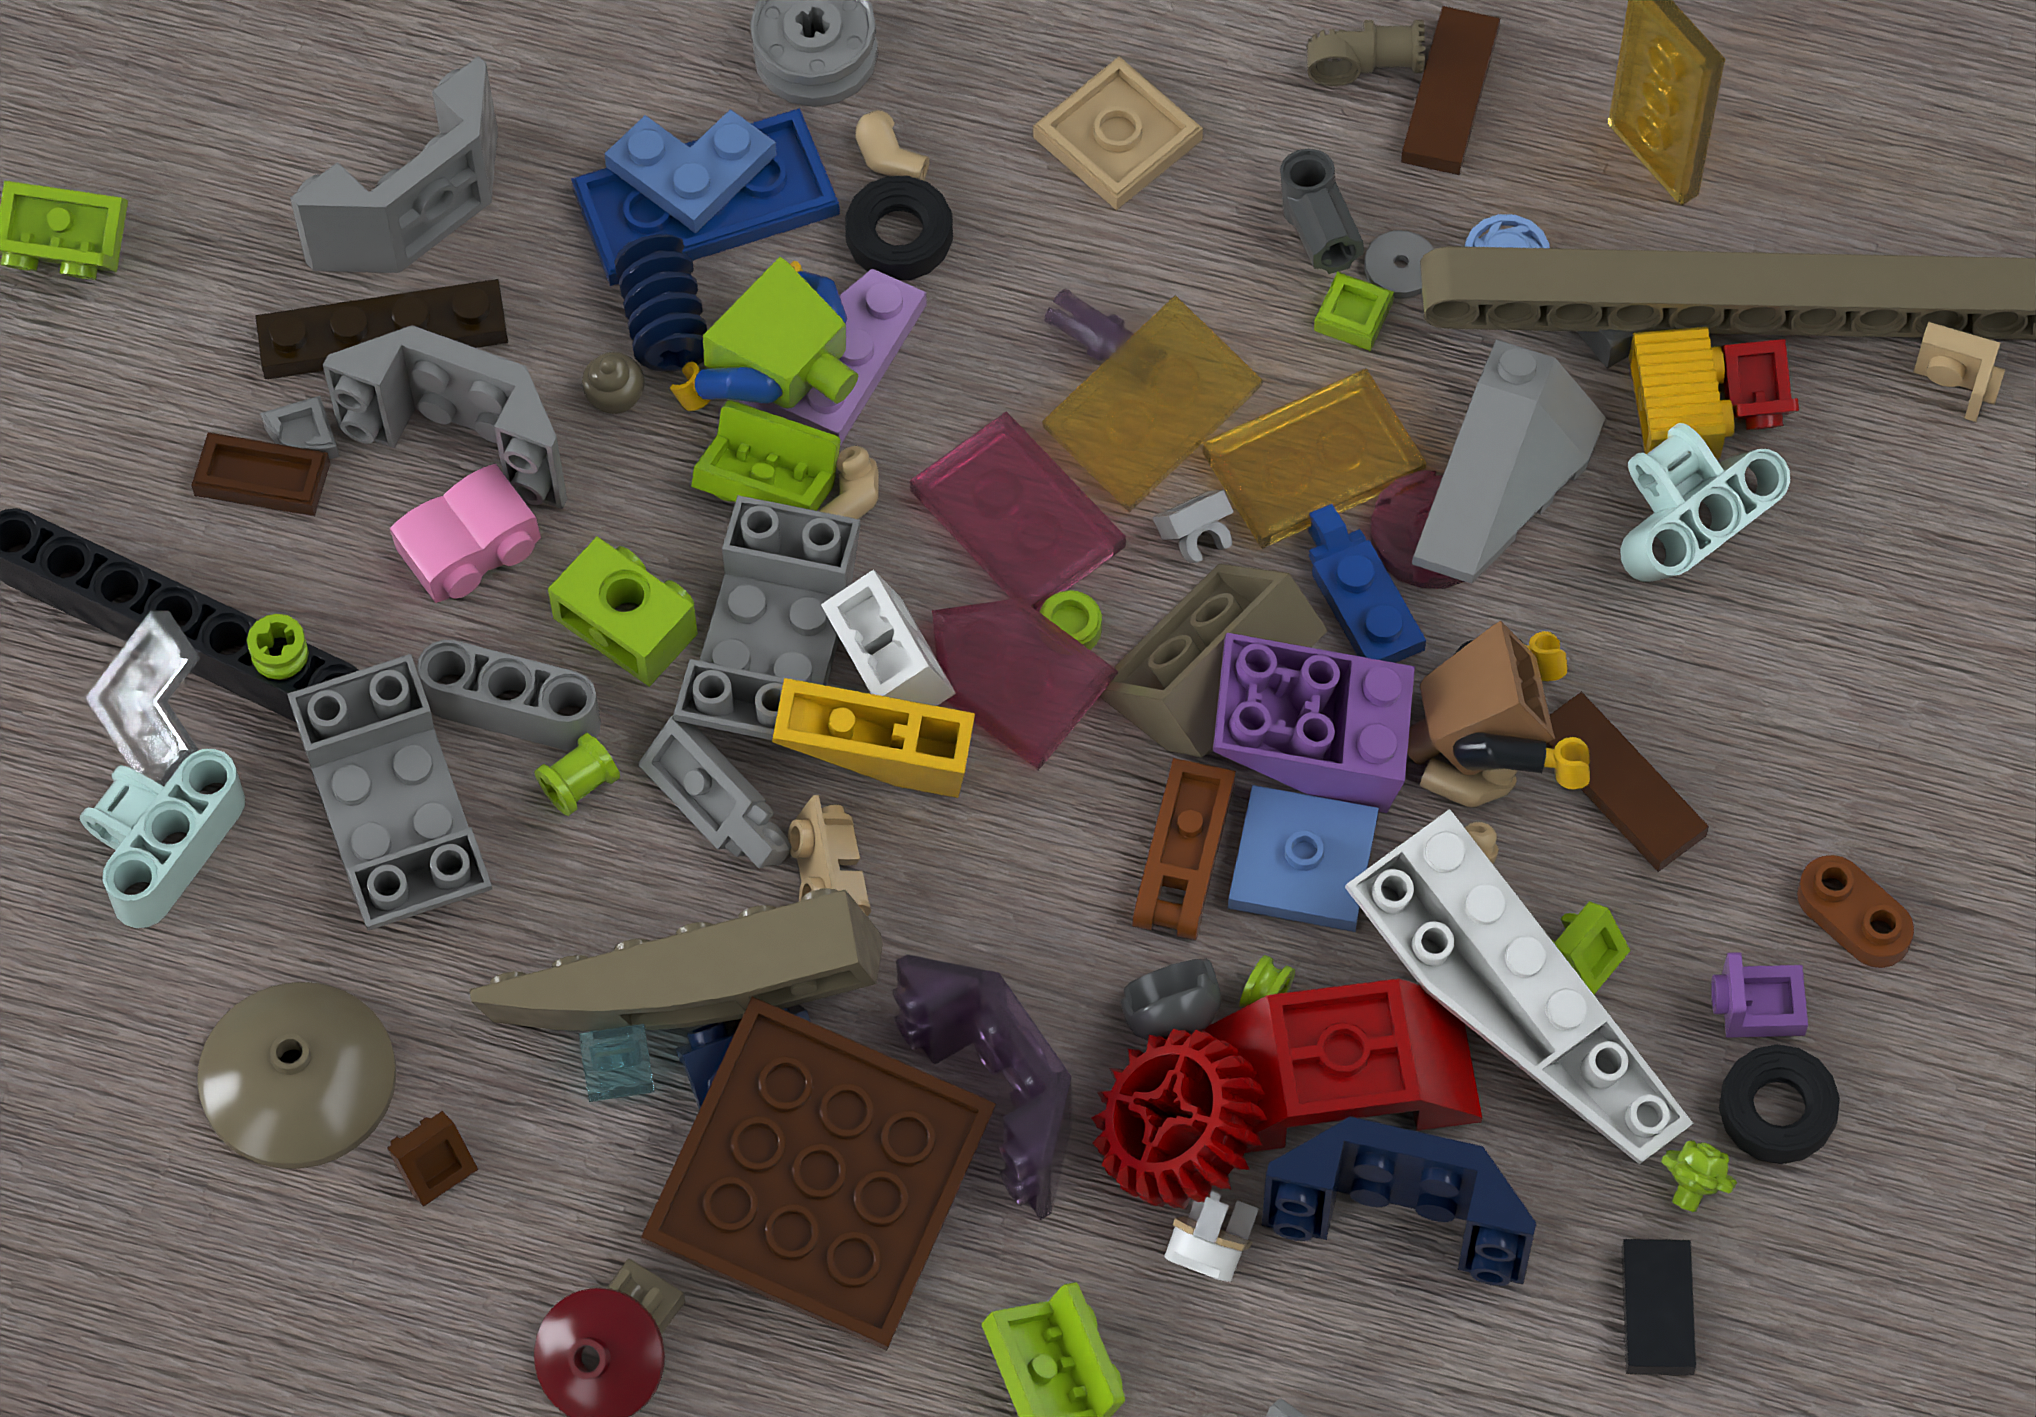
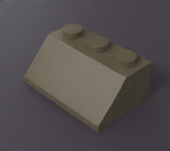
M1218 564L1094 689L1100 698L1167 751L1203 757L1213 752L1226 633L1312 648L1328 630L1290 573Z

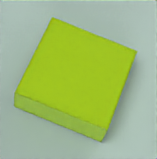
M1337 272L1315 318L1314 331L1371 351L1393 304L1394 292Z

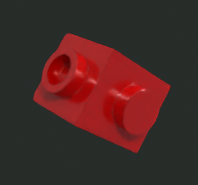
M1786 339L1721 346L1725 366V400H1731L1734 420L1745 419L1746 430L1784 426L1783 415L1799 411L1798 398L1792 399Z

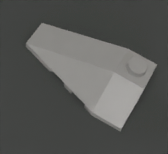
M1496 339L1475 388L1415 550L1412 565L1472 584L1515 541L1517 532L1536 513L1541 515L1553 503L1554 495L1569 479L1575 481L1586 470L1606 417L1556 358Z

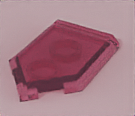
M1021 598L932 610L936 658L956 694L945 701L957 710L975 713L974 723L1038 771L1118 674L1114 667Z

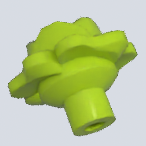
M1693 1140L1686 1141L1681 1151L1667 1150L1661 1160L1662 1164L1672 1172L1674 1179L1679 1183L1672 1202L1691 1212L1697 1211L1703 1195L1718 1193V1190L1732 1193L1733 1188L1737 1184L1733 1177L1727 1175L1728 1154L1721 1153L1707 1143L1696 1144Z

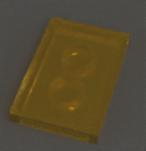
M1175 295L1042 421V426L1125 509L1131 512L1260 389L1263 380Z
M1367 368L1203 442V455L1261 549L1310 527V512L1329 504H1333L1338 514L1424 475L1427 465Z

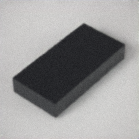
M1623 1239L1621 1251L1626 1374L1694 1375L1696 1369L1691 1240Z

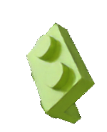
M4 180L0 204V255H2L0 265L20 270L37 271L39 261L61 264L59 274L89 280H96L98 270L117 272L128 200L122 197Z
M728 400L721 408L717 436L694 466L691 487L714 494L719 499L736 502L739 495L817 511L834 487L836 462L839 456L841 440L837 435Z
M1077 1282L1063 1284L1049 1301L992 1311L981 1323L1019 1417H1112L1125 1402L1121 1375L1109 1359L1098 1332L1095 1313L1086 1303Z

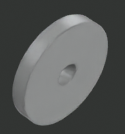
M1396 230L1384 233L1377 237L1366 251L1364 262L1365 275L1371 284L1393 291L1395 298H1409L1422 293L1420 260L1423 255L1434 250L1428 240L1414 232ZM1404 261L1407 263V266L1399 268L1394 263Z

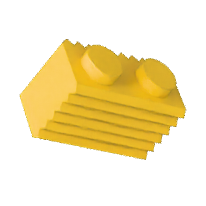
M1708 327L1633 333L1629 364L1645 454H1648L1667 439L1670 428L1677 423H1684L1694 429L1705 441L1717 460L1720 459L1725 437H1733L1734 413L1730 399L1720 400L1718 384L1724 383V357L1720 346L1711 347Z

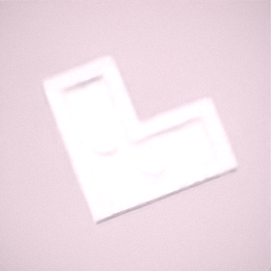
M150 611L85 698L129 766L165 786L182 762L198 750V747L167 701L193 669L200 657L169 611Z

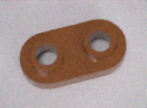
M1836 855L1822 856L1814 859L1805 867L1799 882L1797 897L1800 907L1807 916L1853 957L1867 966L1876 968L1889 967L1897 964L1905 957L1914 935V924L1910 914L1900 903L1857 865L1844 857ZM1833 878L1840 881L1844 888L1833 891L1826 888L1822 881ZM1883 921L1891 927L1892 931L1886 934L1878 933L1872 928L1871 923Z

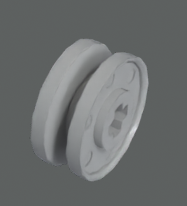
M758 0L755 4L750 29L757 73L768 89L790 103L815 107L834 104L858 92L872 76L878 57V45L876 40V24L872 4L869 0Z

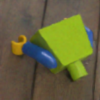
M779 257L703 335L704 365L707 368L701 370L697 363L687 362L682 368V372L688 381L681 385L672 384L669 387L682 407L687 411H696L706 406L711 400L730 399L762 404L773 402L783 408H792L813 387L835 404L842 402L855 387L858 373L839 360L846 350L847 315L835 282L828 277L803 271L798 261H793L789 264L782 257Z

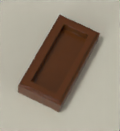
M208 432L191 486L194 496L315 516L330 467V460L327 452Z

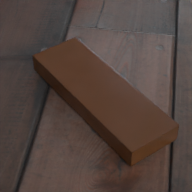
M1442 6L1402 149L1401 163L1460 175L1498 36L1500 18Z
M1582 691L1550 714L1555 739L1548 742L1546 748L1555 749L1559 741L1569 737L1580 738L1585 742L1589 749L1590 763L1588 766L1590 782L1581 790L1657 872L1707 836L1709 826Z

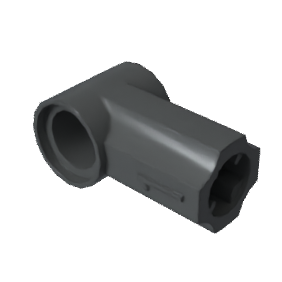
M1310 148L1297 150L1289 154L1282 161L1280 167L1284 217L1291 225L1296 227L1314 269H1323L1329 274L1349 269L1352 262L1364 254V244L1336 184L1334 163L1326 153L1320 150Z

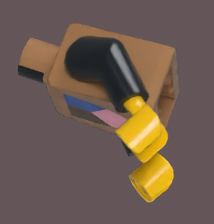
M1499 621L1476 639L1463 643L1452 657L1425 676L1420 684L1426 717L1409 728L1407 751L1409 757L1416 764L1421 765L1442 753L1465 775H1474L1484 770L1497 769L1542 773L1544 767L1555 768L1556 781L1561 786L1574 790L1587 786L1590 782L1588 766L1590 761L1589 749L1585 742L1580 738L1569 737L1559 741L1555 749L1546 748V744L1554 740L1555 737L1542 681H1556L1567 674L1566 653L1560 649L1559 639L1551 632L1542 631L1531 637L1529 645H1524L1521 639H1518L1502 621Z

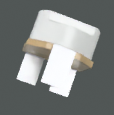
M1211 1190L1210 1198L1206 1197L1205 1202L1198 1203L1194 1200L1189 1217L1184 1215L1175 1218L1173 1223L1175 1228L1164 1258L1212 1278L1231 1282L1242 1251L1251 1248L1253 1241L1248 1240L1259 1208L1237 1200L1226 1231L1221 1230L1229 1205L1219 1202L1222 1194Z

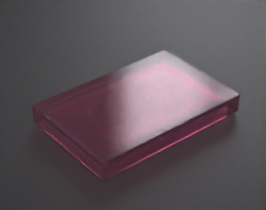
M1007 411L910 480V491L1028 617L1039 611L1049 597L1066 591L1126 547V536Z

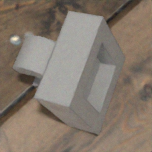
M1224 489L1206 491L1152 517L1162 540L1180 538V552L1189 563H1198L1203 560L1202 554L1197 547V539L1204 531L1211 534L1218 550L1227 549L1232 546L1229 530L1224 524L1217 521L1234 513Z

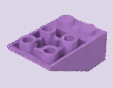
M1226 633L1213 752L1307 795L1378 807L1379 812L1387 813L1405 782L1415 666Z

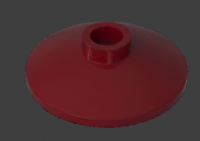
M590 1288L568 1295L548 1312L536 1337L534 1362L539 1383L546 1396L567 1416L631 1417L640 1411L655 1394L663 1375L665 1352L660 1330L652 1315L640 1302L618 1290ZM586 1346H592L599 1354V1365L594 1371L586 1368L582 1362V1352Z

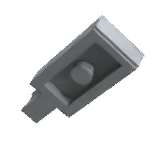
M672 715L640 759L638 766L717 850L727 849L736 857L746 854L758 868L781 865L790 853L791 845L781 829L769 821L774 812L765 803L766 799L694 724L675 721Z

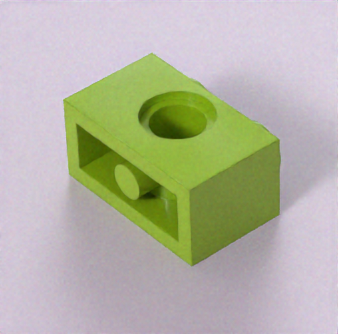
M598 536L548 588L553 619L648 687L655 682L698 635L694 601L685 589L671 580H666L664 583L646 571L643 562L632 551L623 546H618L615 549ZM631 602L640 605L629 612L615 610L617 606L623 603Z

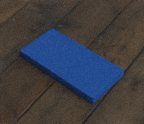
M800 108L750 123L776 142L777 155L696 233L608 168L572 178L573 192L609 285L619 284L620 279L617 277L614 262L618 252L627 243L640 237L666 234L682 238L685 245L682 253L687 254L693 261L840 215L838 199ZM697 140L685 143V145L690 148Z

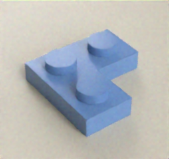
M731 109L690 148L645 115L604 153L608 169L694 233L700 230L777 155L776 142Z

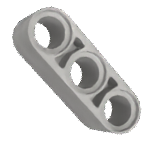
M441 640L432 643L423 650L418 659L417 670L430 710L434 715L443 719L562 750H573L578 747L577 739L586 732L595 738L600 733L601 719L594 685L585 675L576 671L455 640ZM447 675L461 676V679L449 685L437 683L439 679ZM509 690L522 692L520 696L512 700H500L497 698L501 693ZM567 706L583 708L579 713L572 716L557 714L558 711Z

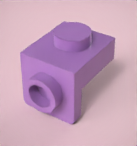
M1741 952L1727 953L1722 974L1713 975L1711 982L1713 1013L1724 1014L1726 1038L1805 1036L1808 1028L1803 966H1743Z

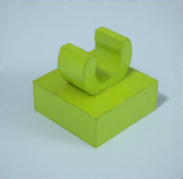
M1589 901L1579 914L1565 913L1561 917L1565 931L1553 943L1595 995L1631 950L1609 908Z

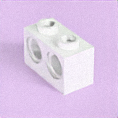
M874 569L821 604L871 694L938 706L956 694L902 598Z

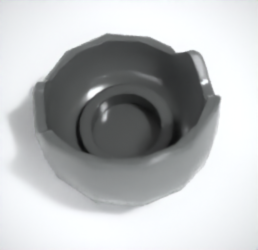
M1204 958L1172 964L1131 981L1124 988L1125 998L1121 1000L1125 1020L1135 1036L1147 1041L1149 1035L1161 1036L1167 1040L1173 1028L1185 1030L1192 1034L1195 1030L1202 1032L1211 1025L1221 1007V992L1213 965L1209 959Z

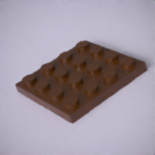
M752 996L643 1231L641 1242L887 1351L995 1110L996 1103Z

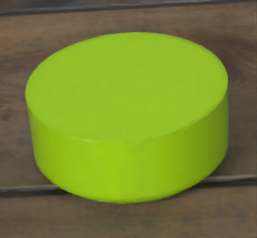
M1069 590L1056 593L1044 602L1039 612V634L1042 642L1049 650L1062 656H1079L1090 651L1098 643L1102 632V614L1098 604L1090 596L1079 591Z

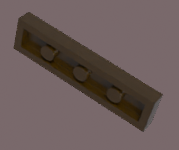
M499 279L255 315L261 365L265 380L324 371L323 363L329 354L411 325L474 348L508 343Z

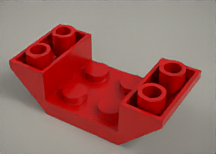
M1397 978L1266 995L1203 1030L1220 1042L1225 1040L1238 1049V1054L1252 1064L1253 1069L1257 1072L1254 1081L1259 1083L1262 1090L1266 1093L1257 1106L1263 1109V1113L1268 1120L1253 1127L1252 1130L1254 1134L1258 1135L1263 1146L1248 1147L1245 1153L1285 1148L1287 1127L1341 1121L1348 1117L1364 1118L1413 1111L1416 1131L1482 1123V1112L1465 1023L1427 994L1419 984Z

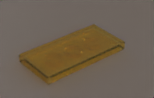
M1628 0L1608 125L1677 203L1684 205L1699 195L1725 58L1673 0Z

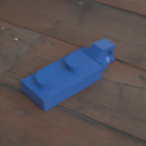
M1333 504L1310 512L1311 526L1308 527V532L1317 546L1309 550V558L1313 564L1312 576L1356 655L1396 663L1425 651L1426 639L1370 540L1366 541L1365 535L1360 529L1348 534L1346 525Z

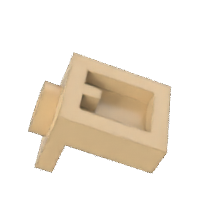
M1928 322L1913 373L1926 376L1941 386H1960L1971 389L1972 394L1964 419L1976 422L1982 402L1995 405L2005 373V369L1994 366L2000 342Z

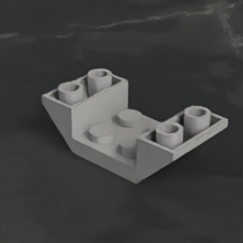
M479 56L462 69L458 68L450 71L443 77L438 87L432 90L440 134L431 139L423 152L401 169H394L386 173L372 191L366 190L337 162L321 175L317 174L308 178L299 187L297 193L290 197L305 262L313 271L400 273L492 202L498 127L487 64Z
M413 325L327 356L323 363V368L337 425L350 438L365 444H371L375 441L394 448L414 410L417 409L425 417L436 423L449 424L453 422L475 430L482 438L497 444L503 474L524 502L533 505L546 503L563 509L567 501V493L557 436L525 365Z
M737 496L722 547L724 578L700 660L689 659L673 714L675 721L772 740L784 678L827 686L840 638L821 604L852 584L861 527L860 519Z
M411 654L287 694L329 824L367 931L493 890L472 827L469 828L437 738L431 710Z

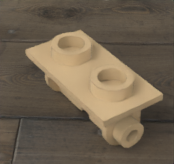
M813 795L796 819L791 822L788 831V841L791 845L790 854L793 858H797L801 877L799 902L805 894L814 890L836 889L841 891L846 889L866 916L871 913V907L863 871H840L839 865H856L860 860L852 816L845 814L844 807L841 805H829L821 808L819 795Z

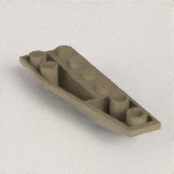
M818 889L805 894L800 902L777 908L769 905L754 906L743 910L739 914V918L714 925L708 922L690 923L680 927L676 931V935L654 941L647 939L627 940L617 944L612 952L590 958L582 955L563 957L553 962L552 968L530 974L523 972L503 973L493 977L488 985L470 989L471 1002L494 1023L553 1030L609 1032L688 1028L742 1019L752 996L780 1009L875 985L877 983L883 944L881 933L846 889L841 891L836 889Z

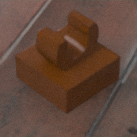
M443 1111L432 1118L425 1117L419 1121L421 1124L419 1127L401 1139L398 1136L391 1140V1145L387 1147L410 1192L423 1207L479 1170L454 1122Z

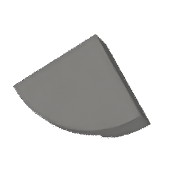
M320 396L261 413L264 427L276 444L327 452L329 459L339 457L337 445Z

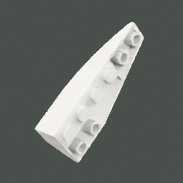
M1450 809L1345 885L1353 899L1427 994L1638 1164L1644 1162L1694 1124Z

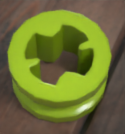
M283 614L267 615L256 621L249 630L247 644L252 663L257 671L265 677L278 680L289 678L300 672L306 664L309 652L304 631L298 621L292 617ZM274 638H286L288 645L283 646L281 655L271 656L268 648L273 647Z
M1263 955L1244 987L1239 1007L1243 1008L1266 995L1288 993L1293 983L1295 969L1287 965L1283 969H1278L1273 964V958Z

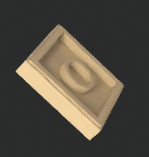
M1118 57L1033 125V138L1117 211L1203 140V128L1121 57Z

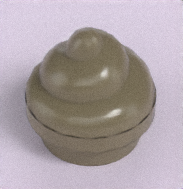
M618 352L605 353L592 360L585 368L582 377L583 391L587 400L599 410L610 414L622 413L632 408L641 397L644 390L643 371L632 357Z

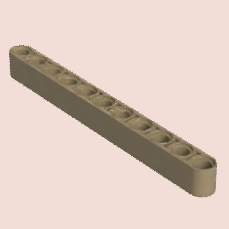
M1451 246L1431 250L1423 255L1420 260L1424 319L1428 324L1437 328L1591 332L1612 329L1626 332H1649L1708 327L1709 334L1923 338L1927 324L1931 322L1986 339L2036 340V258Z

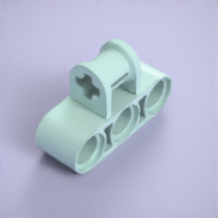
M1677 423L1668 430L1667 439L1648 454L1637 453L1628 461V469L1633 481L1655 513L1632 529L1623 539L1620 548L1622 564L1633 578L1642 582H1653L1688 571L1777 503L1786 494L1790 484V470L1786 461L1775 451L1756 449L1732 456L1719 463L1705 441L1694 429L1684 423ZM1747 467L1754 472L1757 478L1756 493H1753L1745 482ZM1701 502L1711 512L1712 523L1709 529L1702 524L1699 518ZM1654 537H1657L1665 547L1666 558L1663 565L1655 559L1652 552Z
M201 749L192 753L182 762L165 786L130 767L117 766L112 773L114 782L94 808H85L81 813L80 821L83 826L98 840L116 850L103 870V883L117 918L125 925L133 928H147L162 920L240 817L245 807V795L233 760L225 752L216 749ZM209 784H225L223 788L213 794L199 793ZM176 832L187 833V836L178 843H162L170 834ZM137 882L150 883L149 887L136 895L124 894L130 885Z

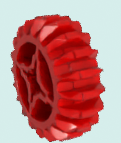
M1173 1028L1167 1040L1161 1036L1149 1035L1145 1053L1139 1049L1127 1048L1130 1064L1124 1070L1109 1068L1116 1082L1111 1090L1097 1092L1101 1102L1106 1104V1109L1091 1117L1096 1124V1128L1103 1131L1092 1142L1098 1149V1152L1105 1156L1101 1166L1105 1168L1108 1175L1116 1179V1182L1120 1184V1188L1133 1197L1139 1196L1141 1200L1152 1206L1163 1207L1167 1203L1173 1208L1186 1209L1191 1199L1199 1203L1205 1202L1206 1197L1210 1198L1213 1185L1219 1189L1231 1190L1229 1173L1234 1168L1250 1170L1246 1159L1243 1157L1248 1147L1263 1146L1258 1135L1252 1132L1253 1127L1268 1120L1263 1113V1109L1257 1106L1266 1093L1262 1090L1261 1085L1254 1081L1257 1072L1253 1069L1252 1064L1238 1054V1049L1225 1040L1220 1042L1211 1034L1198 1030L1189 1034L1185 1030Z

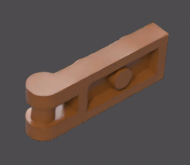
M1173 758L1135 905L1132 927L1152 931L1153 926L1157 925L1177 930V937L1197 940L1235 785L1236 771ZM1162 887L1186 891L1183 904L1160 900Z

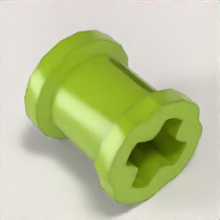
M587 732L577 739L578 747L551 767L543 764L534 771L535 777L546 796L566 816H570L578 809L576 802L603 782L613 784L620 778V772L610 754L595 737Z

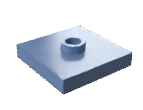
M1252 785L1228 898V909L1356 932L1360 906L1347 891L1345 885L1368 869L1379 808Z

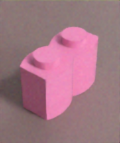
M496 464L486 466L471 473L456 483L443 496L431 499L417 506L390 527L396 550L435 603L449 598L458 599L468 595L477 588L482 580V576L488 570L503 565L513 566L522 562L532 553L535 544L541 539L535 515Z

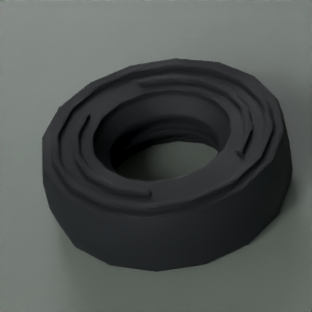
M887 176L868 183L853 197L845 215L846 244L855 262L867 272L874 269L899 281L913 280L930 273L944 261L953 241L952 212L943 194L927 181L911 176ZM905 211L916 216L920 220L923 229L920 236L913 242L905 245H892L886 243L878 236L875 230L878 221L891 212Z
M1776 1044L1755 1048L1734 1063L1722 1084L1719 1111L1725 1132L1740 1150L1760 1161L1786 1164L1804 1160L1825 1145L1838 1121L1840 1097L1833 1075L1818 1058L1800 1048ZM1770 1083L1788 1084L1795 1088L1802 1096L1805 1104L1804 1114L1798 1121L1790 1125L1779 1126L1770 1124L1763 1120L1756 1111L1754 1096L1757 1091Z

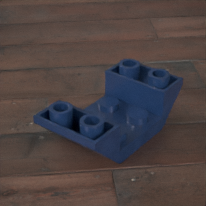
M1348 1117L1268 1164L1265 1179L1262 1226L1273 1228V1231L1283 1238L1294 1241H1308L1312 1237L1327 1240L1337 1194L1341 1192L1350 1194L1354 1201L1369 1207H1386L1390 1203L1415 1209L1420 1216L1436 1222H1450L1455 1218L1465 1220L1466 1226L1458 1270L1469 1272L1475 1280L1488 1285L1505 1286L1510 1282L1524 1284L1536 1222L1483 1146Z

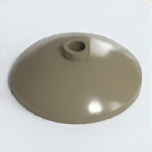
M285 983L263 989L248 996L230 1009L216 1024L205 1042L201 1053L197 1076L198 1092L206 1118L212 1129L236 1153L248 1160L270 1167L283 1169L308 1168L328 1163L349 1153L365 1141L384 1118L394 1094L396 1060L392 1043L382 1022L357 997L336 987L320 983ZM298 1050L302 1052L301 1057L294 1063H283L280 1061L281 1056L286 1051Z

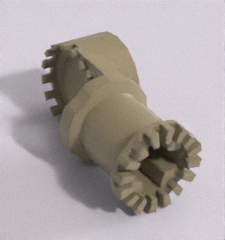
M1363 20L1362 31H1345L1342 29L1335 31V29H1329L1330 34L1325 35V30L1320 31V37H1317L1315 33L1312 35V39H1308V76L1312 81L1323 86L1334 87L1349 84L1355 81L1360 73H1373L1375 67H1411L1414 73L1424 72L1425 54L1422 53V51H1425V46H1422V43H1425L1424 20H1414L1411 26H1376L1373 20Z

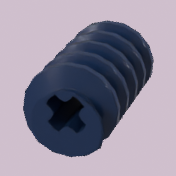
M666 234L644 236L627 243L618 252L614 262L617 277L620 279L619 287L621 297L624 299L625 316L629 320L628 329L630 338L633 340L634 358L642 366L651 370L672 372L682 371L687 362L692 361L697 363V365L704 362L703 335L707 332L706 320L700 316L703 308L701 299L696 296L698 292L697 279L691 275L694 271L692 258L682 253L685 247L682 238Z

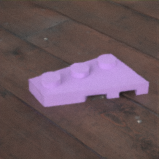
M874 269L869 270L839 295L847 315L846 350L839 360L858 373L855 387L842 402L835 404L814 387L792 408H783L773 402L768 404L740 402L837 435L842 444L927 305L926 292Z

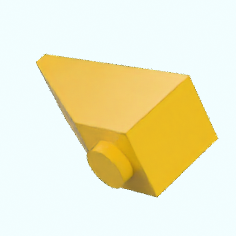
M784 678L772 742L896 787L958 798L965 773L975 713Z

